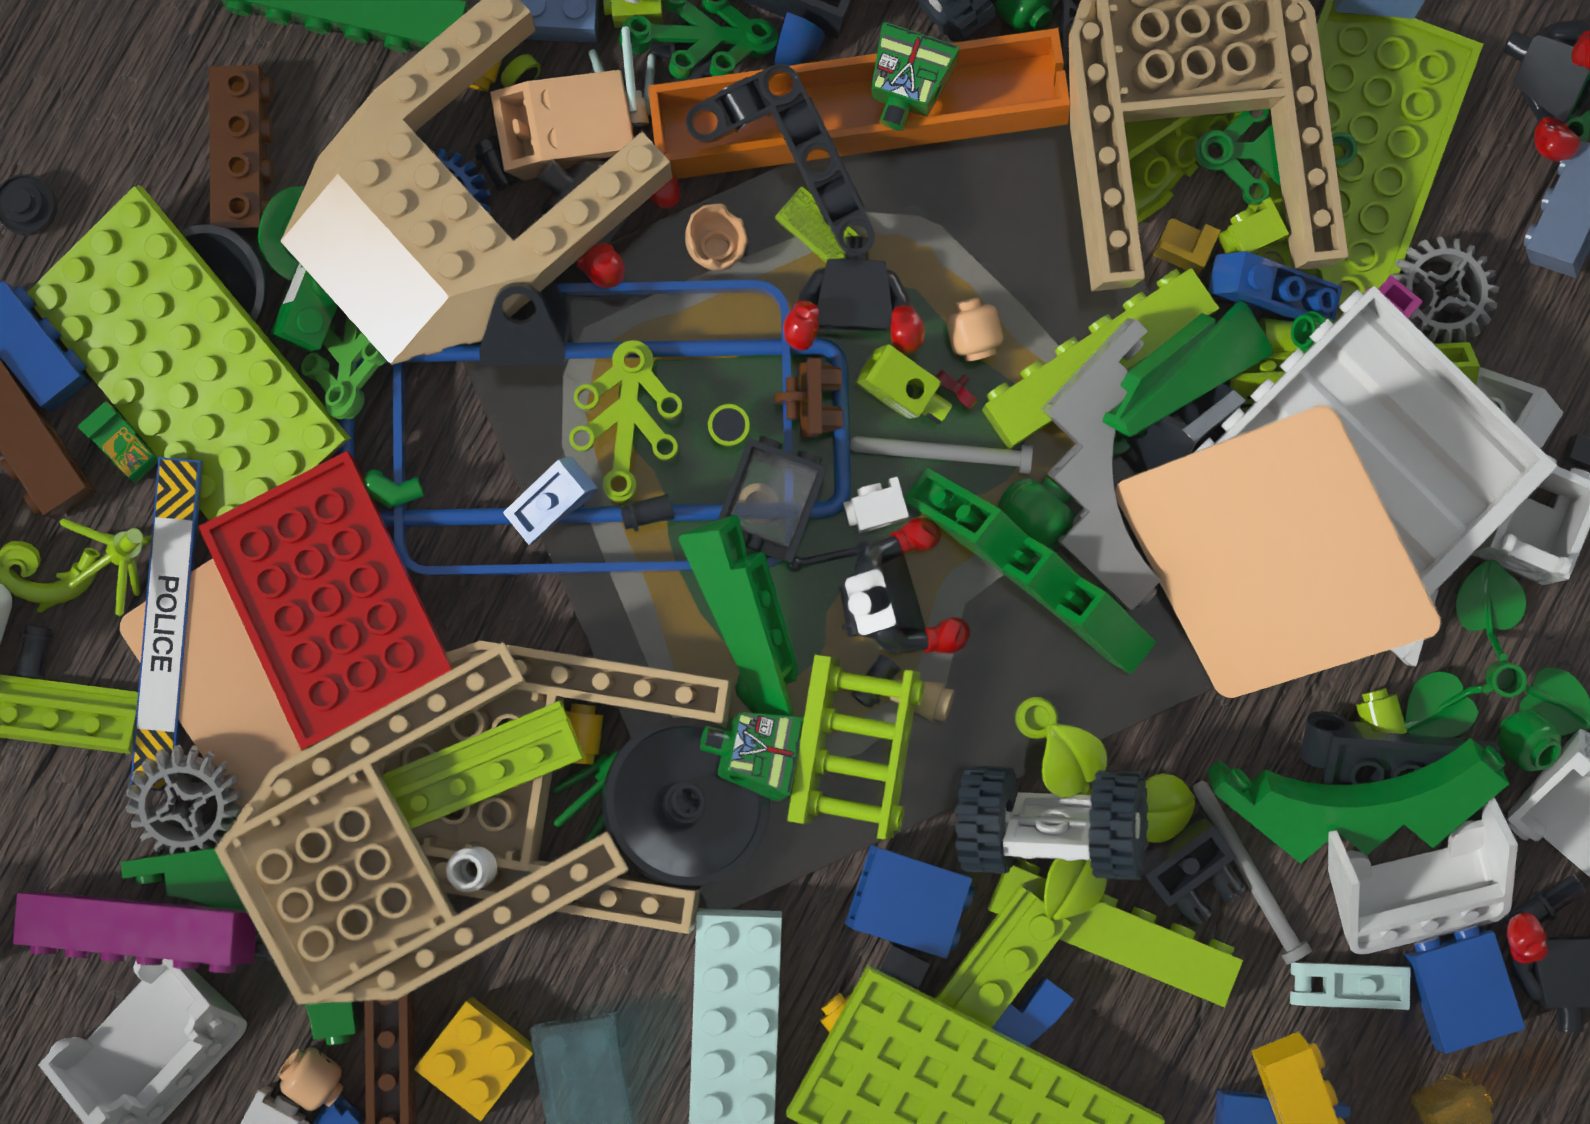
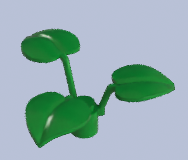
M1489 559L1475 567L1466 576L1458 590L1455 610L1458 620L1465 629L1469 631L1486 629L1487 637L1497 655L1498 661L1488 667L1485 675V684L1470 686L1464 690L1458 677L1451 673L1435 671L1422 676L1413 685L1408 697L1404 719L1407 732L1412 735L1448 738L1461 735L1474 724L1478 717L1477 706L1468 696L1476 693H1489L1492 690L1503 697L1509 698L1515 697L1523 691L1528 693L1522 698L1519 711L1533 710L1557 727L1561 736L1577 732L1579 729H1590V698L1584 687L1573 675L1559 668H1543L1535 674L1532 686L1526 684L1525 672L1519 666L1508 661V657L1495 635L1494 628L1508 630L1519 623L1526 610L1525 593L1518 581L1496 560Z

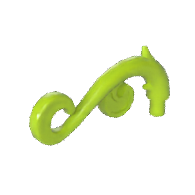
M11 541L0 550V584L4 585L10 593L29 602L40 603L37 611L42 613L52 606L77 598L88 589L97 573L74 589L69 588L68 583L98 561L100 553L93 548H85L79 562L74 563L69 572L56 574V577L61 580L53 583H36L23 578L31 576L37 571L41 562L39 551L30 543ZM16 564L21 567V576L23 578L12 569V565Z

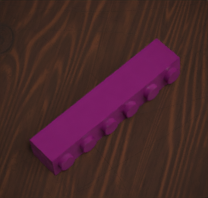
M51 892L17 893L13 944L30 946V953L56 954V949L58 948L66 949L65 957L91 958L92 952L101 953L100 960L123 962L127 961V956H137L136 964L163 965V959L173 960V968L198 969L199 963L210 964L209 971L219 973L236 972V965L254 963L256 926L247 910Z

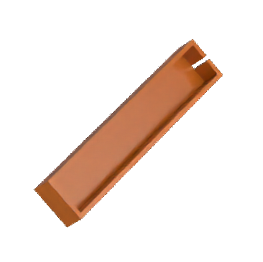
M1058 28L951 43L959 46V60L929 115L922 116L909 112L902 131L887 128L879 122L885 103L874 100L871 89L877 54L790 66L798 74L808 97H811L840 156L1068 125L1070 99L1065 70H1063L1064 62ZM763 70L648 86L655 146L670 161L672 174L677 179L795 163L772 115L759 118L740 128L738 133L735 131L709 144L697 141L687 130L686 116L693 106L714 96L725 87ZM786 74L775 75L769 83L770 91L776 96H785L793 88V81ZM711 112L699 114L695 119V130L704 135L712 133L717 127L716 115ZM814 150L808 155L807 161L830 158V156L823 150Z

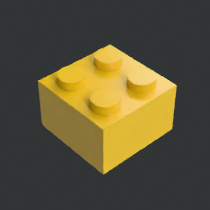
M472 996L464 1003L414 1070L481 1122L538 1047Z

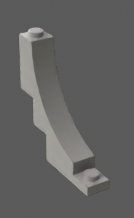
M1127 318L1051 397L1041 410L1076 443L1047 473L1082 507L1074 516L1072 529L1066 535L1063 534L1057 541L1112 595L1132 611L1136 606L1139 608L1145 606L1155 596L1157 592L1155 586L1161 580L1145 563L1125 529L1113 485L1112 457L1116 429L1103 423L1105 413H1108L1123 401L1127 394V391L1120 385L1128 370L1119 361L1122 358L1129 360L1140 350L1144 344L1141 338L1148 331L1137 319Z

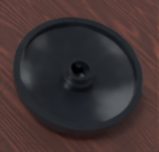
M688 717L672 718L646 727L627 741L618 751L607 771L602 793L604 821L607 831L611 835L621 856L644 876L665 885L697 887L713 883L732 874L745 864L756 851L768 823L769 798L718 776L721 755L700 750L701 737L706 726L726 730V728L707 720Z

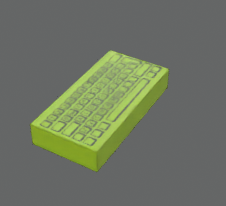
M801 186L775 216V220L825 263H827V259H844V252L838 245L829 225H826L813 196ZM848 227L844 232L843 238L845 240V237L859 235Z

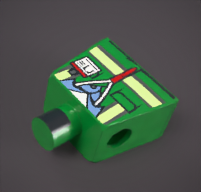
M883 22L871 88L872 98L885 103L879 122L887 128L902 131L909 112L928 116L958 63L959 46Z
M737 713L729 719L726 730L706 726L701 737L700 750L721 755L718 768V776L771 800L780 801L790 796L804 718L771 714Z

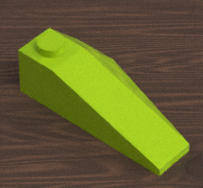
M1242 111L1124 123L1137 224L1165 206L1174 196L1170 190L1184 175L1190 177L1196 171L1198 166L1195 163L1197 160L1194 149L1201 135L1210 130L1224 131Z

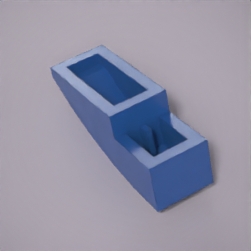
M1042 976L1019 1009L1010 1003L992 1029L1028 1046L1050 1028L1075 999Z

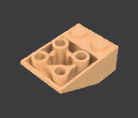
M621 70L526 81L490 92L504 171L524 181L536 178L540 170L551 160H555L563 169H569L573 165L586 161H598L612 157L634 139Z

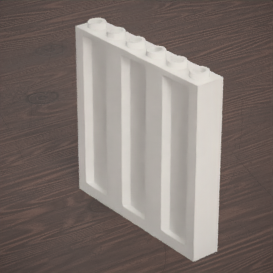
M1375 286L1371 287L1364 294L1357 289L1340 305L1339 308L1344 314L1334 324L1327 319L1310 336L1315 343L1304 354L1297 349L1280 366L1285 373L1275 383L1268 378L1251 395L1256 402L1245 413L1238 408L1221 425L1226 432L1215 443L1208 438L1195 452L1318 405L1331 407L1339 415L1430 596L1558 466Z

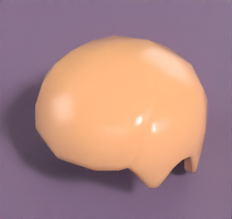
M718 203L701 206L691 214L685 231L686 248L692 259L702 267L712 271H723L732 268L743 258L748 243L743 220L730 213L724 204Z

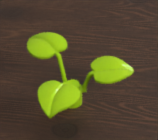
M1062 724L1048 725L1047 744L1042 764L1045 786L1051 794L1064 798L1075 795H1091L1093 790L1088 782L1095 780V774L1098 770L1105 771L1107 754L1104 745L1097 737L1081 728ZM1162 773L1150 777L1145 785V788H1147L1146 802L1148 803V830L1146 837L1147 842L1152 843L1167 841L1180 833L1189 822L1195 807V796L1188 786L1178 777ZM1056 858L1047 876L1044 894V908L1048 918L1055 921L1076 916L1090 910L1100 901L1106 888L1107 878H1095L1093 876L1090 860L1078 859L1069 861L1063 858Z

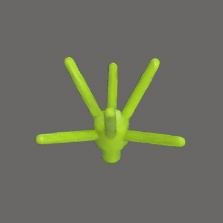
M61 519V526L107 545L106 555L68 583L69 588H76L110 562L119 565L115 613L117 616H122L126 597L127 573L129 571L133 594L135 596L140 595L141 588L136 557L141 552V547L151 544L152 535L143 537L141 531L135 528L116 535L100 533L68 519Z

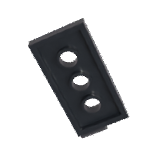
M1316 711L1307 717L1300 756L1306 763L1324 768L1321 784H1364L1395 778L1405 769H1421L1453 752L1469 739L1372 732L1369 723L1351 722L1336 713ZM1474 740L1481 747L1491 746L1500 754V748L1496 741ZM1371 765L1376 767V771L1369 777L1361 778L1355 775L1356 771L1363 766ZM1483 807L1469 817L1468 820H1482Z

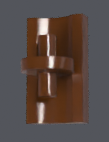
M808 358L806 363L799 364L800 392H798V377H786V392L774 394V403L786 405V419H799L800 405V438H814L822 433L842 428L841 406H822V392H838L841 390V368L821 365V358Z

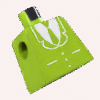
M889 344L873 350L852 383L908 419L916 418L923 414L939 425L952 407L950 402L935 393L941 383L940 380ZM907 383H909L913 388L914 393L912 398H910L907 395Z

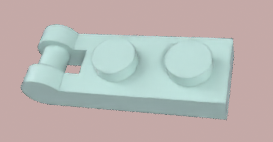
M1302 961L1291 963V975H1295V989L1290 991V1004L1410 1010V967ZM1312 976L1323 977V992H1311Z

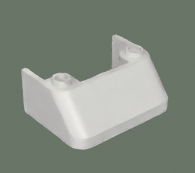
M1495 797L1483 806L1482 820L1465 821L1451 833L1448 840V848L1371 866L1368 856L1364 853L1353 850L1346 851L1337 830L1329 832L1328 872L1343 931L1352 952L1356 954H1369L1431 937L1454 933L1453 931L1471 925L1483 926L1501 920L1510 912L1518 844Z

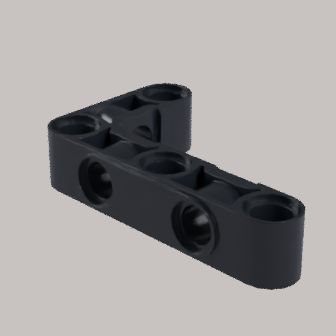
M785 64L773 65L753 76L746 77L725 87L714 96L696 104L689 110L686 116L687 130L694 139L708 144L716 142L735 131L738 133L740 128L759 118L772 115L826 225H829L843 252L852 256L863 255L871 249L875 233L863 208L864 204L811 97H808L798 74L793 68ZM786 74L792 79L793 88L787 95L776 96L770 91L769 83L775 75ZM703 112L713 113L718 121L716 129L707 135L698 133L694 126L695 119ZM823 150L828 153L831 163L827 170L816 173L807 167V157L812 151ZM852 225L864 227L868 234L866 245L859 249L848 247L843 238L844 232L848 227Z

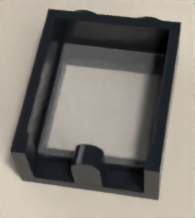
M760 435L758 441L748 438L718 520L731 515H738L745 548L756 552H764L766 556L792 565L826 476L827 467L820 465L822 458L809 452L799 450L796 456L782 451L783 444L769 437Z

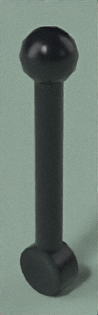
M861 541L853 548L806 558L795 556L792 565L787 563V568L792 572H798L803 566L855 555L858 556L860 551L870 544L866 541Z

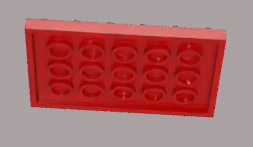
M345 451L198 526L301 751L309 749L453 670L451 662L376 504L365 488L363 477L350 452Z

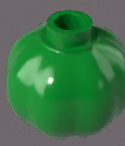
M1047 477L1040 484L1032 478L1018 480L1007 487L999 500L998 508L1027 536L1051 550L1061 546L1057 540L1063 534L1066 535L1073 527L1074 512L1066 506L1071 496Z

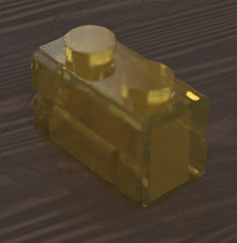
M1447 1074L1433 1082V1088L1426 1086L1411 1095V1102L1424 1124L1493 1123V1115L1489 1110L1494 1106L1491 1097L1481 1084L1475 1086L1469 1078L1461 1080L1451 1074Z

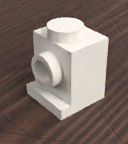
M898 477L889 479V488L882 489L881 483L857 489L858 497L843 502L849 526L857 525L859 534L907 521L909 515Z
M268 1085L258 1090L240 1123L311 1124L305 1120L306 1115L298 1112L300 1106L297 1103L280 1095H277L276 1099L272 1098L271 1094L274 1088Z

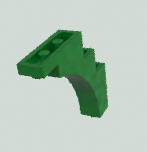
M926 468L905 495L904 501L911 509L935 522L946 534L1008 577L1068 625L1102 657L1130 675L1133 674L1157 643L1107 592L1081 578L1053 550L1027 536L996 506L929 468Z
M1472 738L1453 752L1430 765L1402 776L1373 783L1325 785L1284 777L1266 769L1250 781L1240 769L1234 767L1231 770L1220 760L1207 770L1212 792L1300 864L1325 844L1329 839V832L1335 830L1366 856L1403 825H1406L1434 848L1509 785L1502 769L1506 765L1503 758L1491 746L1483 748Z
M215 848L121 862L122 878L136 877L137 885L163 881L162 873H165L167 895L190 899L215 908L247 910ZM359 1001L305 1004L313 1040L326 1038V1045L347 1043L352 1041L351 1034H356L362 1030Z

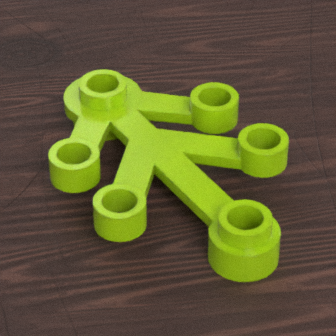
M635 340L620 344L612 356L613 367L592 384L581 385L574 392V401L577 407L583 411L595 409L599 404L600 397L622 382L620 399L586 426L575 427L569 435L570 444L576 451L587 452L592 449L597 438L618 422L613 470L609 471L603 479V490L606 496L617 503H624L628 499H632L637 490L636 480L633 474L630 473L635 424L653 445V452L658 459L663 461L671 460L678 452V444L675 438L665 434L638 402L639 383L655 399L658 412L665 419H675L681 414V399L676 394L669 393L652 372L654 358L648 346ZM629 354H637L641 358L640 364L637 367L629 368L625 365V359ZM584 391L594 393V401L589 405H583L579 402V396ZM667 399H673L678 404L677 410L670 414L662 410V404ZM587 432L590 435L589 443L585 446L576 445L574 439L577 433ZM663 440H668L673 444V450L668 455H662L658 452L657 446ZM617 477H623L627 480V487L622 492H616L611 487L612 481Z

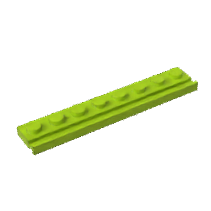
M0 675V738L131 754L134 745L138 692Z
M558 701L387 772L382 776L412 830L585 758L570 719L566 715L564 704L562 701Z
M1021 883L934 999L992 1028L1070 926L1071 920L1064 918L1054 921L1048 918L1045 913L1044 900Z

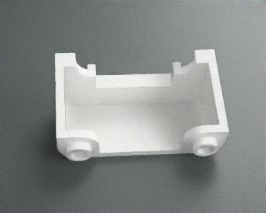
M1579 729L1561 748L1557 761L1539 774L1508 811V820L1510 821V828L1521 839L1527 841L1531 838L1534 841H1539L1545 838L1590 877V733Z
M163 959V965L136 964L135 961L134 972L142 981L87 1040L80 1037H72L57 1041L51 1047L49 1054L38 1065L84 1124H162L242 1037L247 1028V1021L194 969L173 968V960Z

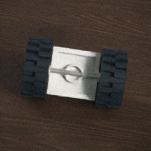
M968 766L964 769V775L961 777L962 787L958 791L959 805L956 807V814L958 815V823H956L958 839L956 845L957 850H959L958 859L962 870L966 872L1009 873L1010 868L1013 866V857L1015 856L1026 859L1036 857L1063 858L1069 861L1084 859L1090 860V866L1093 869L1092 874L1095 878L1140 880L1144 870L1143 863H1145L1146 833L1148 830L1147 788H1145L1146 780L1143 772L1098 770L1095 774V780H1093V793L1091 795H1075L1064 798L1055 794L1019 793L1018 784L1015 783L1016 775L1012 767Z

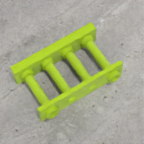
M815 654L787 821L800 824L811 823L814 816L825 813L879 823L877 838H893L894 831H900L904 818V807L899 806L915 705L920 706L924 696L925 683L920 681L921 672L904 670L903 682L844 672L843 667H839L840 658ZM843 688L900 698L896 723L839 714L835 708H832L834 692H839ZM839 730L893 740L889 765L830 755V751L825 749L828 733ZM829 771L886 782L882 807L823 796V792L818 791L821 774L825 775Z

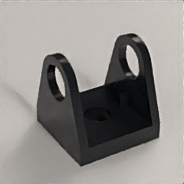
M556 279L540 292L535 287L521 282L510 283L498 291L480 344V366L565 365L570 318L569 309ZM522 294L531 299L511 317L503 310L504 300L511 295Z
M1221 384L1176 410L1187 425L1168 415L1149 426L1147 435L1137 433L1133 436H1127L1123 433L1121 434L1145 467L1150 470L1194 453L1208 438L1215 443L1226 432L1221 425L1238 408L1242 409L1246 400L1234 389Z

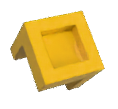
M1172 218L1168 221L1153 256L1185 270L1192 268L1196 275H1198L1205 267L1221 230L1205 224L1201 230H1198Z

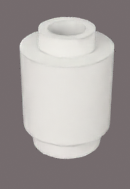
M479 846L469 847L454 853L446 867V874L450 884L462 892H473L488 886L494 880L497 873L495 857L489 850ZM472 861L477 865L478 875H474L470 871V863Z

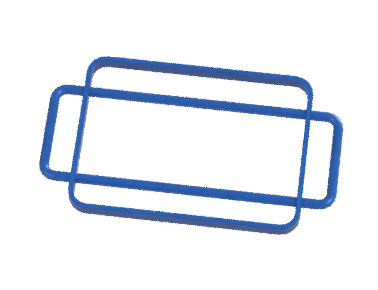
M760 280L622 282L617 287L609 289L597 286L595 283L558 284L563 296L756 292L773 298L779 306L781 313L782 339L640 342L648 346L653 357L782 355L783 392H786V377H791L790 355L821 354L828 357L831 365L841 368L842 371L841 390L832 392L833 406H841L842 428L833 431L834 494L827 501L815 502L810 518L830 517L843 510V502L849 501L851 491L847 358L840 346L828 339L816 338L811 348L802 351L794 349L785 341L783 324L789 314L787 299L779 288L769 282ZM624 342L568 343L566 359L612 358L615 349ZM480 344L455 345L444 348L442 352L431 355L422 354L412 357L411 360L393 364L394 482L396 484L406 481L405 362L480 361ZM629 354L626 358L640 357L637 354ZM363 357L356 363V368L365 360ZM783 405L784 451L792 454V420L786 419V405ZM354 417L351 419H337V422L351 437L337 451V454L340 455L348 451L354 458ZM784 467V471H787L784 472L785 502L737 503L733 515H738L739 520L785 519L786 536L783 546L790 547L794 536V519H798L804 502H793V470ZM406 503L394 507V510H378L385 526L394 527L395 547L404 566L417 574L426 576L693 571L688 561L423 566L414 562L408 554L406 526L512 524L503 513L507 508L406 510ZM723 504L672 505L675 519L664 521L718 520ZM581 506L575 511L564 515L557 523L623 522L620 506ZM772 557L766 559L769 568L775 567L782 562Z

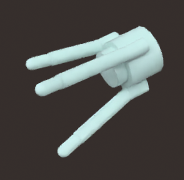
M624 26L621 31L627 90L625 92L632 128L649 124L648 116L651 115L648 86L654 85L656 56L652 53L648 55L642 98V92L636 90L630 29ZM591 49L589 56L595 73L604 72L596 50Z

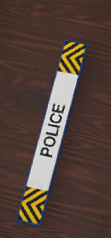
M158 457L131 778L136 770L144 771L142 763L146 758L156 761V754L161 749H164L171 756L174 746L179 745L181 723L178 720L190 580L195 563L203 461ZM164 777L153 784L152 790L166 792L165 786L167 783ZM131 779L130 786L136 785Z

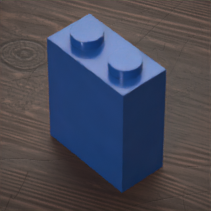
M870 844L845 924L854 930L947 959L949 951L955 950L960 939L961 927L958 926L962 910L966 911L972 902L974 887L970 885L973 878Z
M1477 924L1453 931L1455 937L1440 942L1439 937H1431L1414 943L1415 950L1404 953L1407 965L1410 967V974L1434 1049L1444 1054L1525 1029L1495 933L1479 929Z

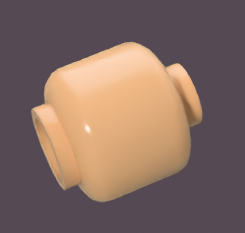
M980 298L956 303L957 311L951 313L946 318V327L953 352L956 355L964 356L965 361L978 360L997 354L996 347L1002 344L1004 337L996 307L991 304L981 305Z
M309 1047L303 1051L296 1049L287 1058L278 1073V1077L282 1079L280 1089L283 1094L308 1111H313L322 1104L329 1107L338 1098L343 1089V1085L339 1083L342 1073L340 1065L314 1047Z

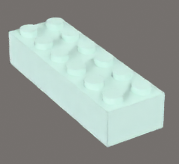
M698 908L696 917L689 1124H774L782 911Z

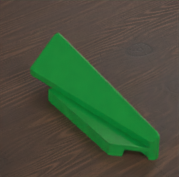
M1238 301L1216 324V319L1201 313L1129 370L1120 385L1127 391V394L1123 401L1108 413H1105L1103 423L1127 436H1133L1273 354L1272 345L1248 305Z
M731 515L681 534L678 539L758 713L791 716L793 714V707L788 696L787 685L790 682L797 681L799 666L765 553L758 552L747 555L738 515Z

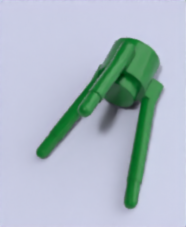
M617 751L609 758L604 753L593 765H589L553 787V791L559 793L599 771L595 775L598 782L554 821L555 826L560 827L603 790L607 771L618 753ZM603 813L587 835L586 843L595 839L604 828Z

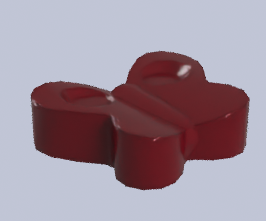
M942 369L935 376L941 382L939 386L951 391L963 407L971 410L979 401L964 388L965 384L970 380L965 374L957 382Z

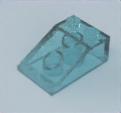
M618 1012L539 1023L530 1029L536 1074L547 1124H633Z

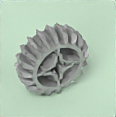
M1437 237L1433 245L1427 240H1422L1418 243L1417 250L1412 247L1406 250L1405 260L1398 259L1396 261V266L1401 269L1400 273L1391 274L1411 292L1412 285L1415 284L1414 289L1421 294L1423 298L1421 310L1417 308L1408 320L1432 343L1435 342L1436 338L1438 344L1451 343V340L1455 343L1466 342L1467 335L1474 338L1480 334L1479 325L1485 326L1491 321L1486 311H1493L1497 308L1498 304L1488 298V296L1498 293L1499 287L1490 285L1487 282L1495 276L1496 271L1488 270L1484 272L1481 266L1487 262V257L1481 256L1475 260L1472 257L1475 252V246L1472 245L1460 251V239L1456 238L1449 243L1448 247L1443 237ZM1431 262L1451 265L1450 269L1443 275H1438L1432 271L1426 273L1419 268L1421 265ZM1463 276L1470 287L1471 301H1469L1470 296L1461 287ZM1449 280L1445 286L1447 293L1444 294L1448 295V297L1435 305L1439 298L1436 293L1440 291L1435 289ZM1441 310L1449 311L1452 314L1458 312L1464 316L1461 321L1456 323H1440L1432 320Z
M180 745L174 746L171 756L164 749H161L156 754V761L146 758L142 763L144 771L136 770L131 779L136 785L129 786L126 795L133 799V801L128 803L126 811L131 814H138L133 818L131 826L132 828L145 827L140 838L142 842H145L154 837L157 840L154 845L156 852L160 851L164 844L171 846L170 854H178L181 847L185 848V852L196 851L197 845L201 850L212 849V841L219 844L225 836V831L229 832L235 824L233 818L239 816L242 807L234 802L241 799L242 791L231 788L238 780L235 774L223 775L228 767L227 761H222L217 766L212 764L215 756L213 751H209L203 759L198 757L199 748L197 745L191 747L188 755H184L183 748ZM183 773L195 775L204 781L199 783L191 782ZM164 777L167 783L165 790L168 797L162 799L160 805L154 807L152 802V786L157 780ZM180 795L183 800H193L190 807L186 802H176L178 796ZM215 795L218 805L217 815L205 825L202 820L204 813L201 805L207 803L209 797ZM176 820L180 822L185 829L172 826L166 821Z

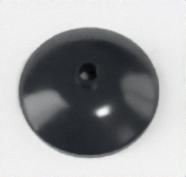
M203 224L181 230L180 233L224 283L225 287L252 320L258 324L265 309L268 284L264 265L255 248L243 236L223 226Z

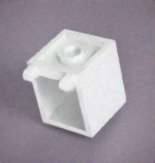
M1548 456L1556 464V460ZM1557 467L1538 486L1557 494L1553 507L1550 508L1526 498L1471 555L1485 561L1489 559L1496 560L1504 569L1542 585L1569 580L1590 528V473L1581 469L1571 468L1568 471Z

